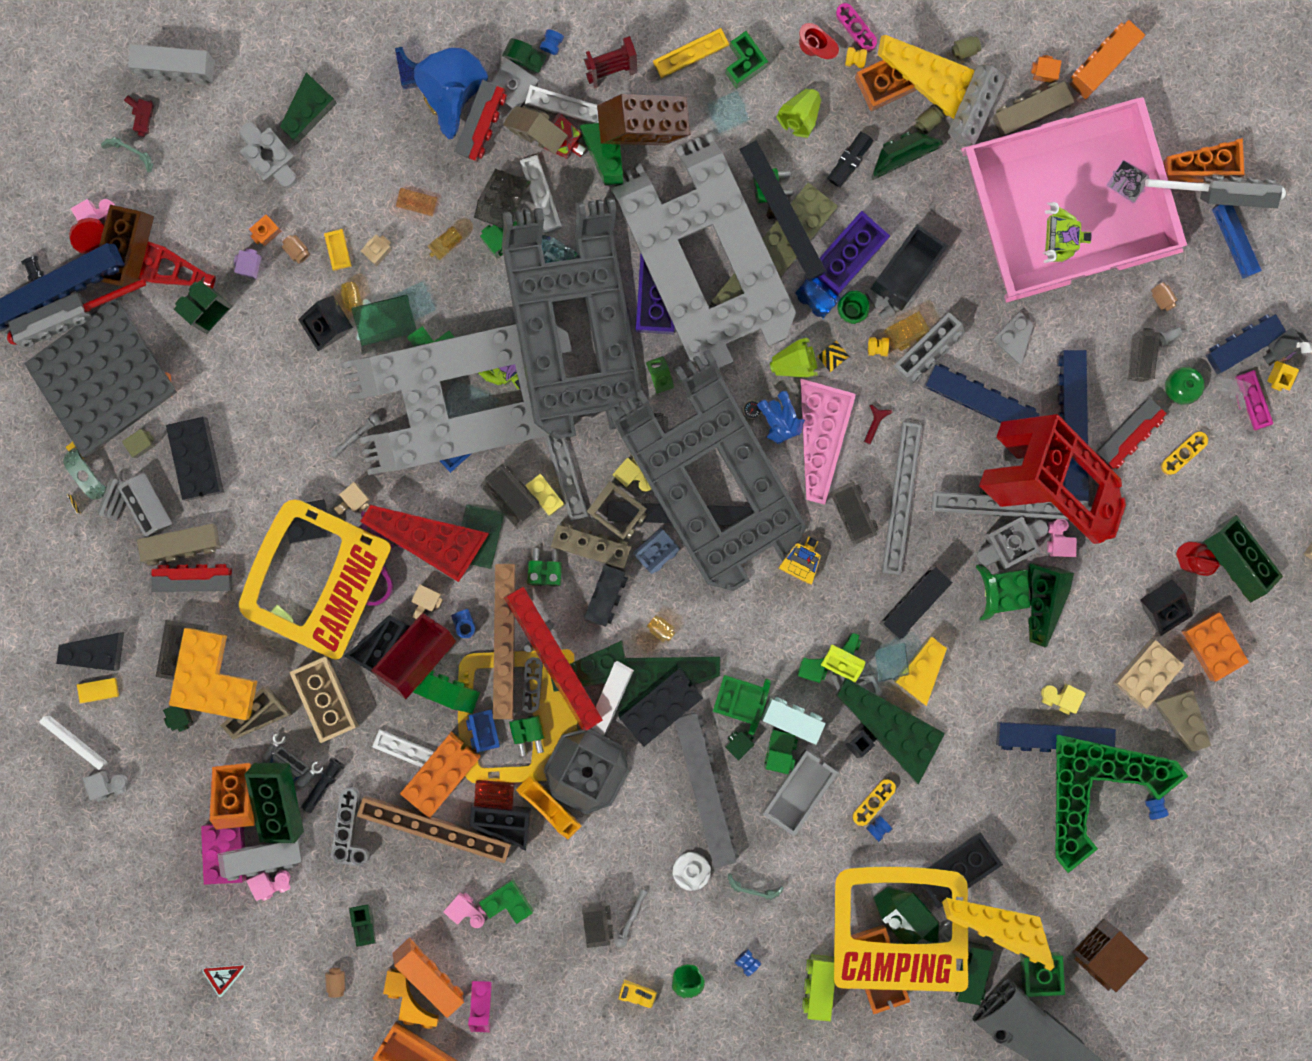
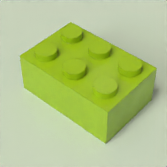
M811 954L810 959L806 961V971L809 976L804 981V990L807 996L806 998L803 997L802 1000L803 1013H806L807 1019L831 1022L835 986L834 956Z

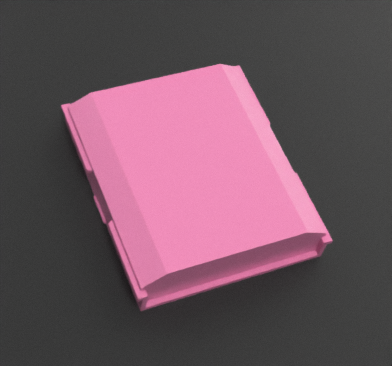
M1144 97L1080 114L1069 119H1059L1042 124L1041 127L961 148L963 156L967 155L970 171L1003 284L1007 291V294L1004 295L1006 303L1070 285L1072 280L1114 268L1120 271L1183 253L1182 248L1187 246L1171 189L1145 186L1135 202H1133L1123 193L1126 185V189H1134L1135 183H1133V180L1129 181L1127 178L1120 191L1117 192L1126 178L1120 175V181L1116 182L1112 188L1110 187L1114 181V174H1119L1116 171L1123 161L1148 175L1149 179L1168 181ZM1047 202L1058 203L1060 208L1066 210L1076 217L1077 221L1081 222L1082 232H1091L1092 234L1091 243H1080V249L1075 252L1073 257L1064 262L1044 263V260L1048 259V256L1043 254L1045 252L1047 218L1053 215L1045 213V210L1051 209Z

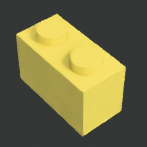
M541 474L525 485L549 516L565 505Z

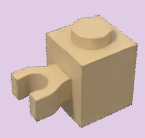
M375 234L365 244L361 252L378 266L391 252L392 249L389 246L391 242L383 235L379 237Z
M353 482L339 494L344 501L334 510L338 515H342L349 508L355 513L358 511L361 513L369 507L367 503L371 500L357 483Z
M419 584L411 601L418 605L413 618L417 619L422 613L424 614L426 609L434 612L435 609L438 610L443 601L440 598L442 594Z

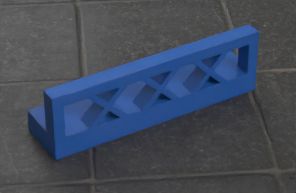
M1218 205L1212 209L1242 279L1262 271L1233 205Z

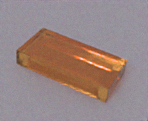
M400 188L395 206L433 217L438 198Z

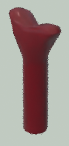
M870 405L874 418L863 442L871 445L881 420L887 415L892 414V410H878L874 405Z

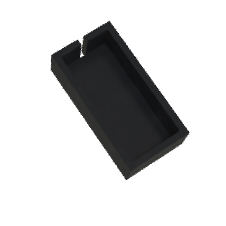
M917 224L874 282L871 290L884 299L887 296L889 298L888 302L902 311L945 252L948 245Z
M198 417L167 424L166 430L182 500L189 501L204 496L224 493L208 418Z
M677 664L618 712L619 719L642 746L645 747L701 701L703 695L691 680L689 681L688 676Z

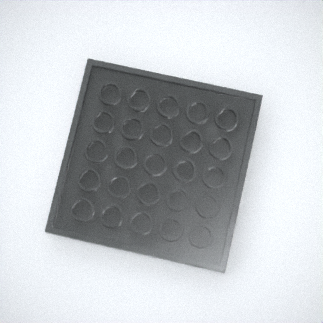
M118 298L103 305L91 314L92 319L87 320L82 325H76L24 363L83 458L91 455L177 393Z

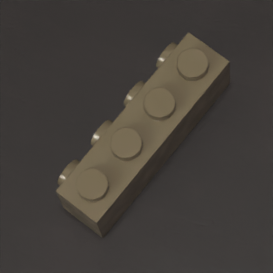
M1058 81L1047 86L1048 89L1043 92L1041 89L1031 93V97L1026 100L1020 98L1014 101V105L1011 107L1003 106L997 109L993 120L1001 137L1013 134L1070 107L1074 100L1065 81L1060 84Z
M562 523V526L557 525L551 547L625 569L631 547L628 546L629 542L620 539L617 542L610 541V536L600 533L598 537L591 535L592 531L583 528L577 531L573 529V525Z
M214 524L137 539L140 561L147 564V566L158 565L159 561L164 560L166 562H174L178 560V557L183 556L185 558H193L197 556V553L202 552L204 554H212L216 552V549H221L217 526Z

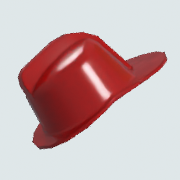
M805 23L801 26L799 45L806 55L818 56L826 60L833 59L838 55L839 47L837 43L818 25Z
M1187 542L1182 544L1176 552L1180 568L1187 572L1210 576L1220 567L1219 561L1207 548V545Z

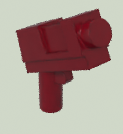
M128 95L124 101L133 107L132 115H135L133 131L138 132V136L145 137L146 134H149V124L154 109L153 102L139 99L137 102Z

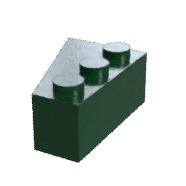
M306 72L280 127L298 144L337 103Z
M968 941V987L965 991L955 993L957 1001L979 1006L981 1000L984 1001V988L988 981L989 969L994 953L988 945ZM963 959L961 961L960 971H963Z

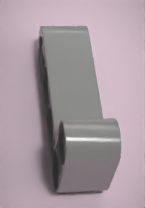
M347 787L340 794L331 857L337 863L361 866L369 860L370 853L365 847L352 845L360 793L355 787ZM351 792V795L354 796V798H352L349 803V805H353V807L343 806V804L346 805L348 803L349 798L345 796V794ZM344 810L351 812L352 817L350 820L343 818L342 813ZM341 829L348 832L349 836L347 839L340 837L339 832ZM341 848L345 851L346 855L344 858L337 856V849ZM360 851L364 854L365 858L363 861L356 859V852Z

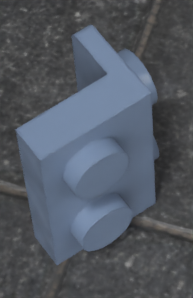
M660 528L636 549L633 554L653 574L658 572L669 559L674 558L680 548Z

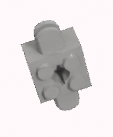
M244 124L240 129V136L247 145L240 150L242 155L267 185L276 179L284 188L293 187L297 181L295 173L290 168V166L297 162L294 156L270 127L261 133L254 124Z
M1018 517L985 535L989 545L977 552V561L984 566H989L999 561L1002 569L1009 568L1040 551L1036 540L1047 534V524L1042 520H1034L1026 524L1023 517Z

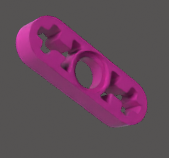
M840 4L836 10V17L861 49H866L867 52L873 51L877 44L875 35L850 4ZM841 9L849 10L848 16L850 17V19L853 16L855 17L849 22V24L846 23L848 22V18L846 17V15H840L842 12ZM859 23L862 30L855 33L851 30V25ZM864 31H866L864 37L867 40H872L871 47L869 45L864 46L865 40L863 37L858 39Z

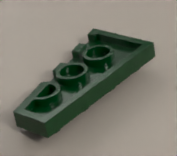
M623 641L616 642L570 663L583 687L606 683L616 661L627 666ZM551 678L553 691H559Z

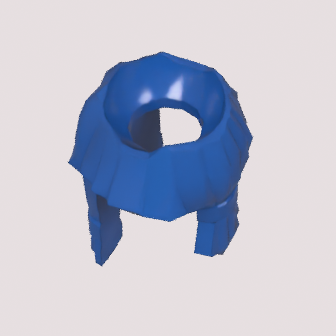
M782 391L777 395L781 400L783 410H781L780 403L775 400L769 403L766 400H762L757 404L771 426L766 438L779 445L785 440L800 435L805 419L797 418L787 391Z

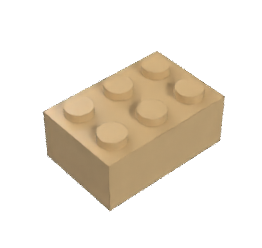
M1150 639L1113 683L1141 708L1147 709L1185 665L1159 642Z

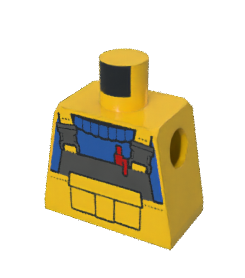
M808 536L804 546L796 543L781 562L778 569L812 585L821 557L820 554L814 552L819 541Z

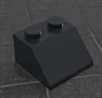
M333 295L317 301L298 319L318 352L345 336L353 328Z
M324 499L306 502L313 507L327 512ZM308 509L306 516L316 520L318 514ZM295 517L287 529L289 542L292 544L331 537L330 531L300 517Z
M1172 579L1140 599L1143 610L1160 636L1193 616L1185 592Z

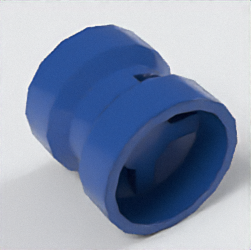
M547 29L545 40L541 42L540 49L552 55H557L559 51L558 45L562 43L564 36L554 30Z
M1164 796L1160 800L1155 798L1145 800L1146 807L1150 811V820L1164 818L1169 815L1168 809L1164 806Z
M880 815L875 819V825L869 824L866 827L878 842L883 839L885 833L893 830Z
M749 949L745 950L734 961L738 967L743 968V973L747 977L752 975L761 965L758 959L752 957Z

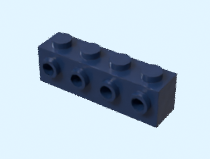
M1266 314L1258 319L1259 323L1253 326L1251 323L1241 329L1243 333L1240 335L1233 334L1227 337L1225 344L1220 346L1218 343L1209 348L1210 352L1205 356L1215 373L1218 375L1265 348L1285 333L1286 330L1276 314L1272 316Z

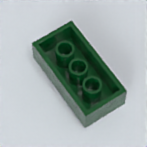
M1237 515L1220 524L1204 540L1207 548L1214 554L1220 565L1224 567L1232 581L1236 583L1250 603L1268 594L1283 577Z
M254 763L244 775L259 842L295 843L304 833L290 763Z

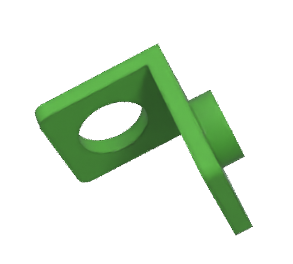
M663 356L646 362L657 394L674 388L669 367ZM656 363H662L659 367H652Z

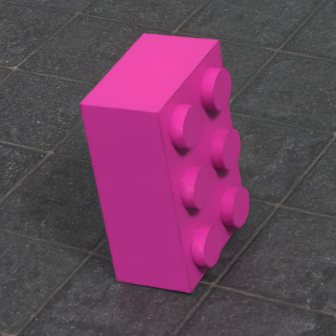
M212 824L201 826L204 885L243 883L247 880L246 874L240 875L239 879L232 881L221 877L217 855L218 853L245 848L244 827L216 830Z

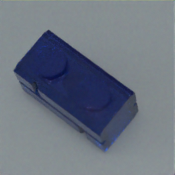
M818 277L810 282L807 278L795 292L797 299L802 304H807L812 308L814 315L823 319L841 298Z

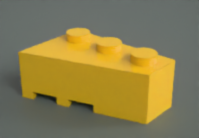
M929 636L894 682L923 705L927 706L947 648L932 636Z

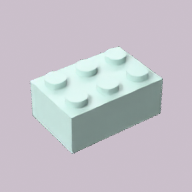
M777 696L775 699L770 698L761 717L762 721L816 745L826 724L822 721L823 718L812 712L808 715L804 713L805 709L795 704L790 707L786 705V700Z

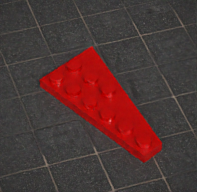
M369 505L360 519V522L457 582L460 581L489 535L487 532L374 505Z

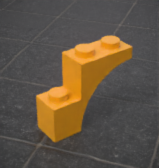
M529 776L516 789L566 839H569L582 827L572 813L560 805L551 796V792Z
M389 968L383 994H387L388 998L392 999L402 997L398 1020L403 1021L405 1025L422 1024L421 1027L432 1029L433 1026L437 1027L439 1015L432 1014L423 1009L413 998L409 989L408 979L398 969Z

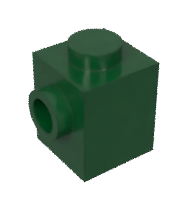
M171 706L163 710L166 716L164 718L165 724L172 731L178 729V732L189 729V724L193 723L188 709Z
M735 730L727 738L729 742L724 747L739 761L755 745L752 742L754 738L748 731L743 733L741 730L739 732Z

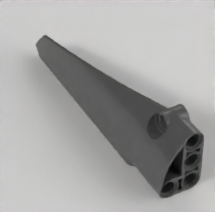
M1010 979L1005 980L973 1015V1022L992 1036L995 1042L1005 1045L1029 1061H1103L1054 1016L1033 1003L1026 993ZM998 1030H1002L1001 1033L996 1034Z

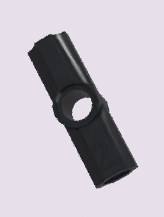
M860 131L850 147L845 149L838 160V164L827 178L830 183L841 188L851 172L855 171L862 161L863 155L874 141L869 135Z

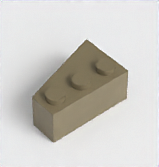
M515 106L503 123L507 129L518 137L530 143L533 141L539 142V147H545L553 154H556L567 137V134L548 120L550 117L546 113L538 112L533 108L530 110L526 106L522 108Z
M264 686L254 696L250 719L241 720L229 717L220 726L232 740H235L293 715V713L269 686Z
M1185 690L1153 701L1154 706H1156L1188 751L1194 752L1211 746L1193 690Z

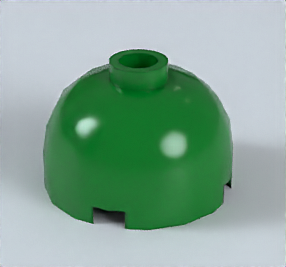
M1180 367L1173 370L1165 382V391L1168 398L1179 405H1189L1196 402L1202 396L1205 389V381L1201 373L1191 367Z

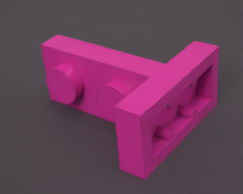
M472 981L470 1017L468 1020L471 1032L490 1033L492 982Z

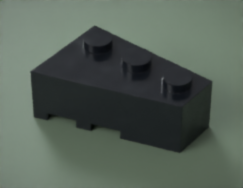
M603 565L584 619L604 627L607 626V623H612L615 615L612 613L614 605L618 606L621 595H618L621 587L625 588L628 577H625L626 572Z
M389 615L366 638L361 640L356 647L344 656L373 673L371 670L407 631L410 625Z
M124 632L60 644L56 664L117 671L120 669Z
M473 802L470 826L491 836L494 835L503 839L507 843H512L526 851L531 808Z

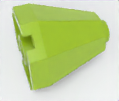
M804 89L783 104L776 116L781 126L788 130V127L793 129L794 132L792 134L797 137L808 138L815 127L822 100L819 92L815 89Z
M809 338L799 339L774 355L770 362L772 373H775L776 376L811 378L818 376V372H814L817 369L814 349L812 346L808 347L807 343H810Z

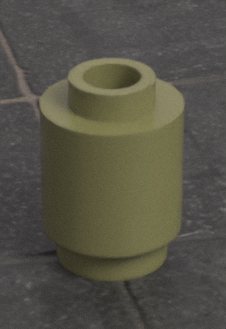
M970 36L954 41V46L951 47L953 56L961 60L977 55V52L981 51L979 38L977 36Z
M936 106L929 107L915 119V127L921 134L923 132L928 134L941 123L944 116Z

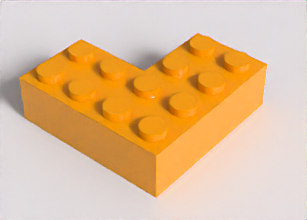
M184 628L169 701L170 706L241 720L250 719L257 681L220 674L227 635Z

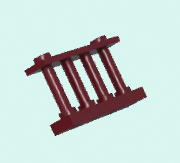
M630 36L623 38L621 48L594 58H592L590 51L586 52V58L584 59L588 70L586 77L589 84L593 83L594 88L598 87L597 79L619 71H629L630 76L637 73V54Z

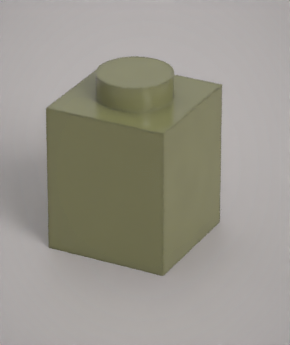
M139 429L123 440L122 443L131 457L137 459L155 447L153 443L155 438L149 430Z

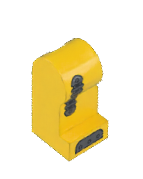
M624 979L618 998L625 1002L628 1001L652 1008L657 992Z

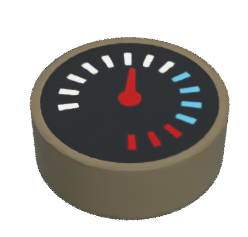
M750 400L745 403L743 414L747 419L755 420L761 415L762 412L757 406L759 402Z

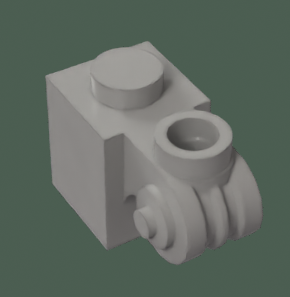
M106 771L83 778V782L89 799H96L99 802L107 799V794L114 792L116 796L127 792L128 778L124 774H118L113 776L110 782Z

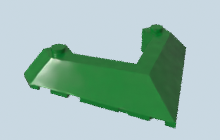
M1056 734L1055 858L1065 871L1069 873L1098 850L1086 834L1087 816L1089 815L1091 800L1090 791L1093 780L1143 785L1153 798L1160 800L1188 777L1187 773L1175 760Z

